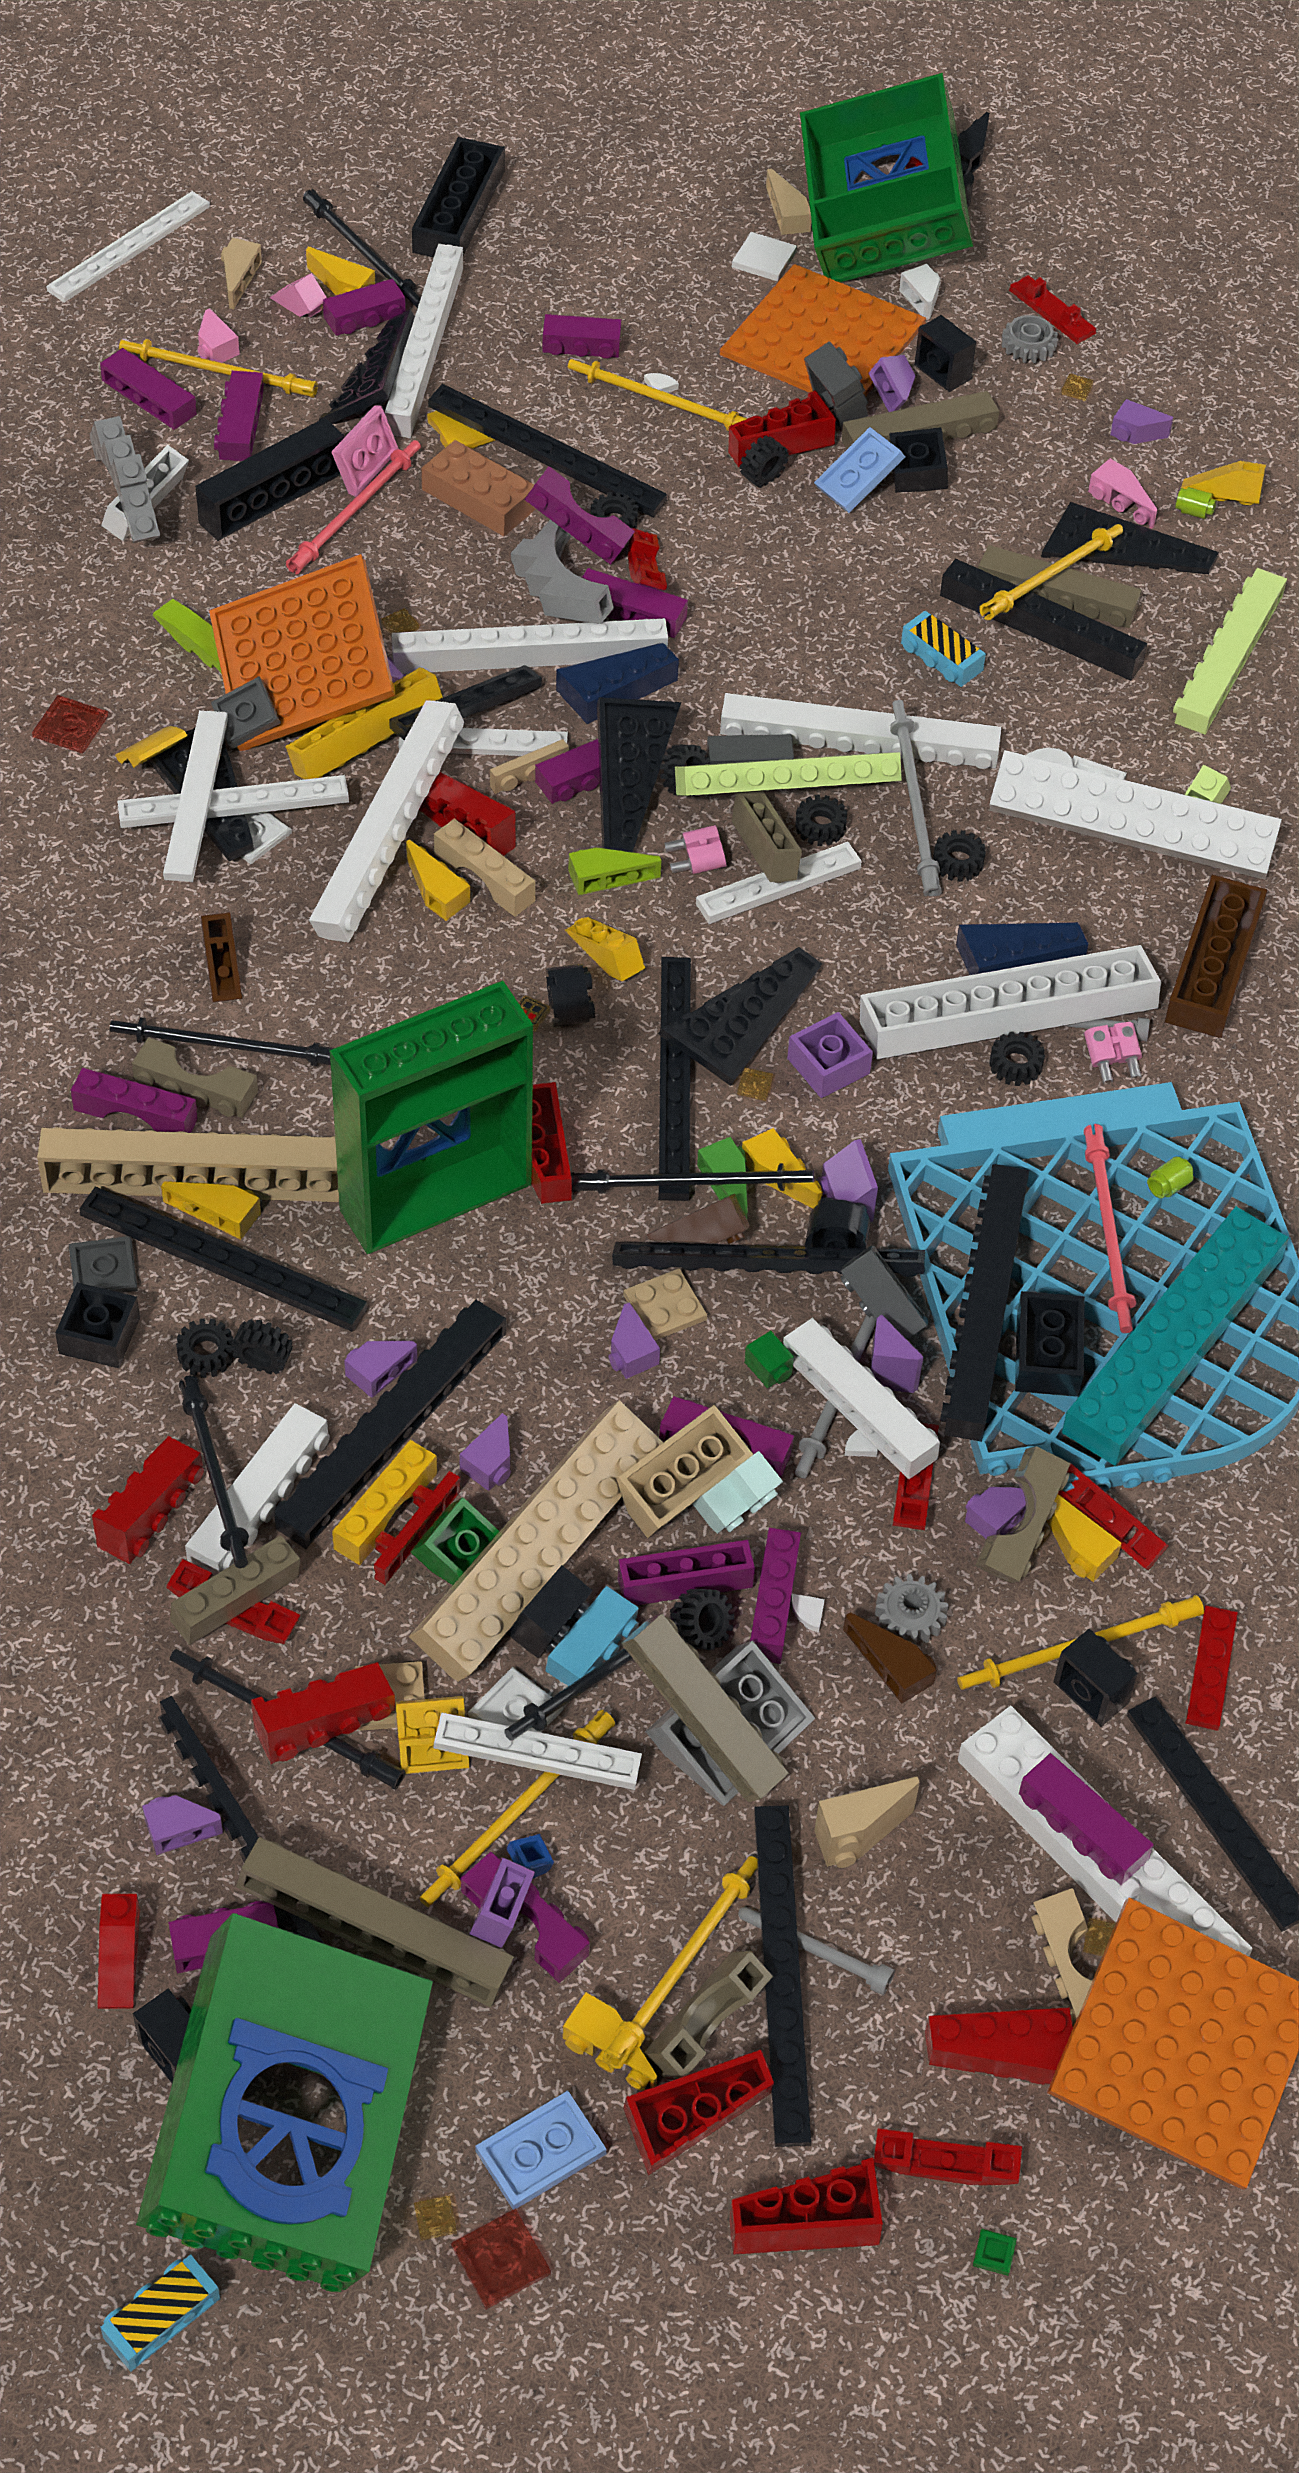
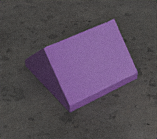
M880 1315L876 1320L870 1370L883 1387L886 1386L892 1391L914 1393L918 1390L923 1356L883 1315Z

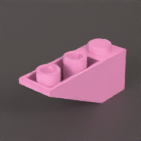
M1110 458L1091 474L1088 492L1094 498L1103 500L1108 504L1112 502L1113 508L1118 512H1123L1134 502L1138 507L1133 513L1134 520L1140 525L1148 522L1149 528H1154L1157 508L1131 470Z

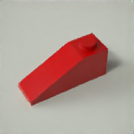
M102 1894L98 2009L134 2008L140 1906L137 1894Z

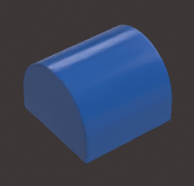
M540 1834L510 1841L507 1846L512 1862L534 1871L533 1878L547 1873L554 1864Z

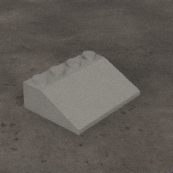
M753 1641L736 1646L710 1670L720 1680V1687L727 1696L732 1697L738 1702L741 1707V1713L746 1720L760 1730L762 1740L768 1748L778 1754L815 1719ZM672 1707L645 1731L670 1761L720 1804L725 1806L738 1793V1790Z

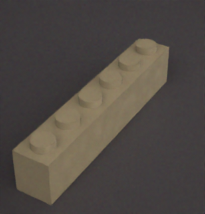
M984 391L843 422L841 440L846 449H848L869 427L888 441L889 433L939 427L942 428L943 441L957 437L965 438L971 434L988 433L993 429H997L999 410L989 392Z
M988 545L978 569L1018 586L1052 565V563ZM1066 568L1031 590V592L1089 618L1106 621L1116 627L1130 628L1139 607L1142 590Z
M662 1613L649 1618L621 1643L744 1799L748 1802L762 1799L788 1774L779 1754L768 1748L762 1740L760 1730L746 1720L741 1713V1707L738 1702L732 1697L727 1696L720 1687L718 1677L704 1667L699 1660V1654L692 1645L685 1643L678 1634V1627L670 1618L665 1617Z

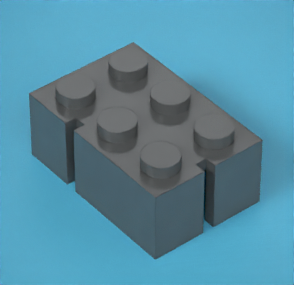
M829 341L805 357L804 361L812 390H816L829 410L835 409L831 413L836 418V425L842 431L843 422L868 416L866 408L868 401L863 394L865 389L860 382L862 379L861 374L854 365L850 367L846 361L848 359L840 347L835 348Z

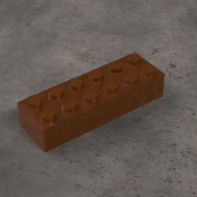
M1211 875L1169 1000L1164 1023L1222 1038L1262 914L1267 889Z

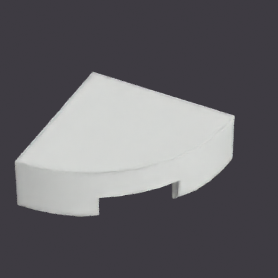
M659 373L644 375V381L649 387L666 393L678 390L679 383L668 375Z
M856 1430L846 1443L845 1456L877 1457V1448L859 1430Z
M792 1594V1611L806 1628L819 1632L825 1599Z

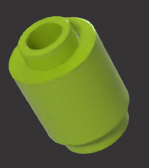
M1190 487L1187 489L1181 488L1175 509L1181 510L1183 514L1206 519L1207 515H1213L1216 500L1213 499V493Z
M1175 1156L1151 1173V1177L1147 1180L1152 1194L1160 1199L1171 1197L1193 1181L1192 1165L1186 1159Z

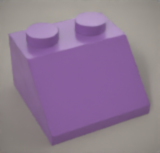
M858 1139L854 1140L823 1164L822 1176L818 1177V1183L822 1188L823 1195L826 1194L829 1198L863 1204L867 1208L870 1222H873L878 1186L862 1141Z

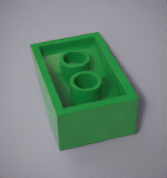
M462 1497L448 1505L410 1552L432 1573L454 1585L500 1531Z

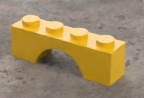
M409 1440L333 1529V1549L356 1564L361 1565L376 1547L375 1539L381 1531L385 1530L389 1520L399 1506L408 1498L413 1497V1492L419 1485L427 1487L437 1475V1455Z

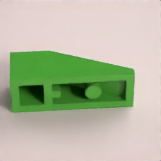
M731 1137L698 1149L697 1166L702 1173L746 1172L745 1163L747 1159L745 1152L741 1146H736ZM746 1184L710 1185L719 1200L735 1193L747 1218Z

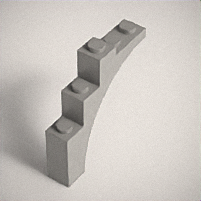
M121 416L94 421L89 435L96 461L101 460L113 480L133 543L159 538L160 532L146 483L147 477L141 455L135 454L131 436L125 435Z
M549 520L533 540L524 538L511 552V561L514 565L515 573L520 577H525L530 596L540 598L545 616L601 624L614 609L608 585L581 578L562 564L561 555L571 535L552 520Z

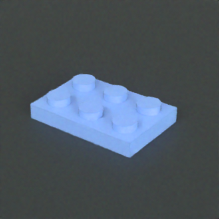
M869 427L814 484L831 500L850 513L905 456L901 450Z
M569 2091L564 2092L475 2146L476 2153L513 2211L605 2156L607 2150Z

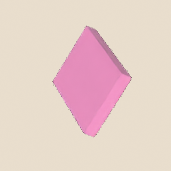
M373 406L331 452L348 494L355 497L391 460L390 454L395 449H398L382 406Z

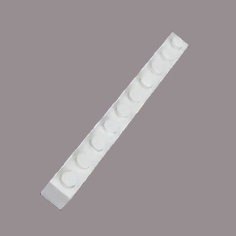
M438 244L385 410V416L393 436L411 438L463 271V247Z
M665 618L607 621L601 624L588 622L392 633V657L395 667L402 674L411 673L420 667L429 672L518 668L523 665L528 667L573 665L659 643H664L668 647V633Z
M725 693L720 734L722 735L791 734L792 745H810L813 748L827 747L835 748L842 752L851 750L865 752L866 754L900 752L902 759L899 738L890 732V725L895 721V716L892 713ZM906 715V719H911L915 725L914 730L909 733L914 758L921 759L924 762H948L954 766L964 764L976 766L980 769L996 768L1001 727Z
M425 701L309 919L319 937L349 942L354 932L358 929L359 922L366 909L370 906L371 899L378 886L382 883L389 865L393 862L401 842L405 839L406 833L412 821L416 818L422 802L428 795L433 781L439 774L443 762L450 753L454 741L463 729L464 720L455 703Z

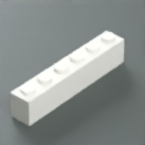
M811 1318L783 1338V1345L794 1356L793 1366L908 1479L938 1459L940 1441L936 1433L922 1425L917 1420L915 1413L910 1408H905L896 1399L890 1388L883 1387L875 1379L868 1367L862 1366L855 1360L851 1351L846 1346H841L833 1338L827 1327L820 1326Z
M296 1403L290 1408L227 1490L237 1526L244 1528L249 1534L247 1547H250L255 1541L258 1534L257 1529L262 1522L268 1523L272 1519L276 1509L275 1505L281 1497L286 1499L290 1495L294 1487L293 1481L299 1474L304 1475L308 1471L317 1450L323 1451L328 1444L330 1435L328 1434L327 1420ZM218 1505L214 1507L185 1545L187 1561L212 1572L213 1575H217L234 1564L231 1551L224 1550L220 1545V1536L225 1529Z

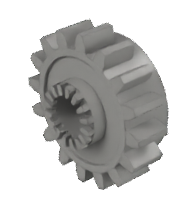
M1020 316L1014 318L1011 323L1008 322L1006 329H1003L1002 348H1006V354L1013 353L1014 360L1021 357L1023 363L1027 359H1031L1033 363H1036L1038 358L1046 361V356L1052 357L1053 352L1056 351L1058 333L1053 331V325L1039 316Z
M908 1574L904 1582L896 1576L894 1577L893 1586L885 1583L883 1593H878L875 1616L879 1617L878 1626L881 1628L886 1627L887 1631L915 1645L916 1641L921 1639L928 1643L930 1634L938 1636L941 1626L945 1627L948 1603L944 1602L945 1593L935 1592L937 1586L935 1582L929 1585L924 1584V1576H921L918 1581H913L912 1575ZM908 1607L915 1608L916 1611H915V1612H914V1610L910 1611V1609L907 1610L906 1608H908Z

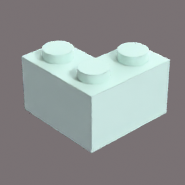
M758 1451L693 1503V1506L717 1534L724 1528L731 1532L744 1522V1519L741 1517L743 1513L750 1510L754 1514L778 1495L775 1488L783 1481L760 1451Z

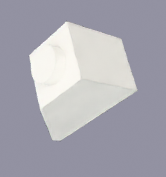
M928 264L901 273L899 291L921 316L926 317V320L931 318L941 283L940 277Z

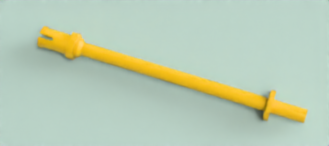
M145 339L143 344L121 340L119 343V350L124 348L128 352L140 354V359L143 362H147L149 357L230 376L232 370L259 372L152 347L149 339ZM263 373V383L282 387L286 394L297 393L314 398L317 393V381L297 378L295 374L291 373L285 377Z
M570 359L568 363V369L587 375L588 383L592 384L596 379L720 422L724 424L727 431H729V426L747 419L739 416L738 412L732 411L725 414L601 370L600 362L594 361L591 366Z
M1116 524L1108 530L1105 528L1095 529L1092 533V540L1009 592L1005 590L998 591L991 600L980 606L981 616L990 612L984 619L991 620L1001 612H1008L1013 608L1015 600L1096 549L1100 551L1109 550L1113 544L1112 539L1123 533V527L1120 524Z
M1197 1595L1173 1604L1168 1601L1162 1603L1161 1608L1156 1613L1095 1632V1634L1102 1636L1107 1642L1161 1624L1173 1628L1178 1626V1623L1181 1621L1202 1616L1204 1614V1607ZM1076 1639L997 1665L990 1658L986 1659L983 1663L984 1669L958 1677V1685L961 1690L989 1681L993 1688L999 1687L1000 1677L1060 1658L1061 1651Z
M601 1709L583 1728H578L573 1733V1739L597 1744L615 1726V1721L608 1712L604 1713V1710ZM544 1771L450 1867L443 1864L439 1865L436 1868L439 1878L419 1897L420 1901L426 1907H430L449 1887L459 1890L461 1888L459 1877L560 1775Z
M749 1856L736 1874L727 1873L722 1878L724 1892L633 2020L624 2021L618 2027V2035L603 2053V2059L607 2060L606 2063L615 2069L622 2068L633 2049L641 2046L645 2040L643 2029L736 1897L740 1899L748 1897L750 1886L747 1882L757 1869V1859L755 1857Z

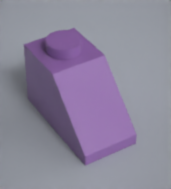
M905 355L881 357L868 374L888 412L897 411L908 399L915 374Z
M1126 399L1113 418L1110 435L1120 441H1127L1132 444L1168 438L1171 432L1173 417Z
M630 1302L623 1306L611 1340V1354H609V1361L616 1372L621 1371L627 1379L658 1365L660 1358L659 1346Z
M367 1341L359 1349L355 1348L347 1355L345 1359V1376L373 1398L417 1361V1344L413 1341Z
M503 1413L459 1454L460 1470L488 1491L496 1484L498 1486L503 1485L511 1473L507 1416Z
M989 1487L981 1495L975 1494L966 1505L965 1522L985 1539L993 1535H1006L1024 1517L1026 1501L1022 1489L1015 1487Z
M177 1795L168 1798L158 1797L151 1800L149 1804L142 1806L144 1819L156 1855L223 1834L219 1813Z
M502 1858L480 1906L470 1935L502 1948L513 1929L535 1872Z

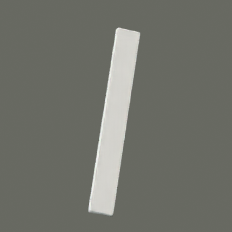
M191 191L47 285V291L65 303L208 209L210 202Z
M199 710L163 871L164 880L193 882L228 722L227 712Z
M345 775L216 789L212 791L207 818L349 802ZM181 794L117 801L121 828L175 822Z

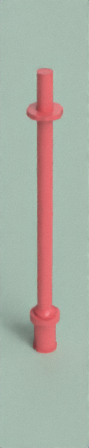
M413 440L403 451L395 449L390 454L392 462L311 542L304 541L299 545V550L286 561L288 570L299 574L310 561H315L319 556L318 549L399 469L407 471L411 467L410 458L421 448L420 443Z
M1094 1124L1095 1135H1093L1092 1127L1088 1125L1083 1131L1087 1146L1085 1158L1086 1161L1093 1164L1114 1296L1108 1300V1307L1110 1310L1117 1312L1120 1331L1122 1333H1130L1133 1330L1130 1310L1136 1306V1298L1126 1291L1105 1161L1109 1158L1110 1153L1108 1147L1105 1146L1103 1127L1099 1124Z

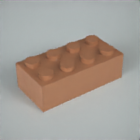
M457 440L450 443L421 468L423 491L504 537L536 510V508L524 500L534 484Z

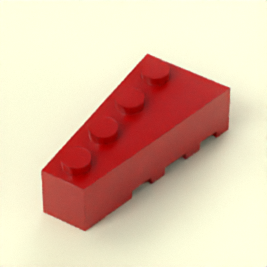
M816 390L808 393V398L800 401L799 398H795L789 401V406L782 409L774 407L769 409L767 415L763 417L755 415L729 426L728 453L736 465L740 467V464L743 463L741 461L742 457L747 455L745 451L747 449L750 450L752 448L751 444L753 442L757 444V439L760 437L763 439L764 436L774 438L787 449L789 455L835 445L836 418Z
M439 772L419 810L440 827H444L450 821L456 819L503 856L516 847V811Z
M556 1082L533 1084L531 1184L541 1204L572 1201V1178Z
M168 1436L144 1461L143 1471L141 1473L134 1471L127 1478L125 1490L122 1493L115 1491L108 1498L110 1505L104 1511L98 1508L92 1514L97 1547L128 1564H131L136 1556L142 1557L148 1549L149 1539L154 1532L160 1533L165 1527L169 1512L173 1507L178 1509L182 1505L186 1497L185 1491L191 1483L196 1485L202 1478L204 1468L201 1452Z
M378 1662L339 1673L334 1681L330 1683L322 1679L309 1682L308 1687L300 1692L293 1693L291 1688L278 1691V1698L265 1702L263 1697L251 1700L254 1731L271 1764L278 1761H288L294 1758L298 1752L310 1747H320L335 1736L342 1733H353L361 1725L372 1720H383L391 1712L395 1711V1694Z
M1070 2007L928 2016L925 2037L929 2065L973 2073H987L1002 2078L1022 2079L1042 2085L1051 2084L1073 2030Z
M761 2049L626 2097L623 2109L648 2175L770 2095L774 2081Z
M873 2157L862 2160L860 2165L847 2169L844 2166L832 2169L830 2174L810 2179L808 2176L796 2180L795 2184L780 2189L775 2186L732 2199L729 2222L733 2255L879 2245L883 2222Z

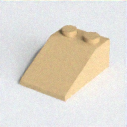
M918 1776L819 1801L814 1831L827 1867L837 1865L838 1868H844L854 1864L856 1859L861 1858L914 1812L920 1783Z

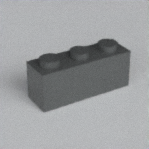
M791 734L708 736L706 754L710 758V762L707 764L794 759Z
M873 1244L842 1266L841 1272L843 1275L840 1277L841 1281L850 1292L856 1291L862 1299L859 1305L869 1318L874 1316L877 1320V1317L883 1315L906 1340L927 1326L928 1319Z

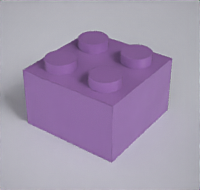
M837 1012L789 1037L787 1059L818 1096L823 1098L870 1074L873 1051L843 1016Z

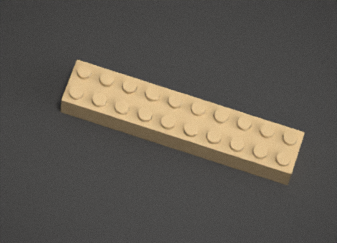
M41 1128L37 1160L43 1193L90 1194L96 1186L115 1195L162 1196L161 1185L164 1181L234 1185L243 1190L252 1191L260 1200L339 1202L335 1136L310 1137L307 1135L280 1136L276 1134L249 1135L245 1133L218 1134L214 1132L187 1133L183 1131L156 1132L153 1130Z
M620 1400L604 1410L409 1635V1638L457 1682L471 1675L511 1628L524 1608L560 1566L567 1562L622 1497L616 1478L664 1442Z

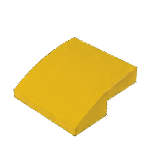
M438 411L427 414L428 423L440 434V441L445 448L454 440L471 449L495 441V439Z
M167 726L122 750L115 757L121 764L129 760L133 768L180 743L188 735L180 728Z
M463 1696L395 1702L401 1769L406 1771L405 1774L470 1768L469 1756L434 1749L441 1712L465 1717Z

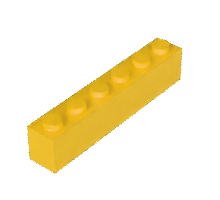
M420 667L393 683L396 696L333 718L286 745L295 775L304 780L322 778L324 774L334 768L343 766L346 761L356 755L365 753L371 746L389 739L395 733L390 729L389 719L423 706L426 700L436 701L443 698L436 675Z

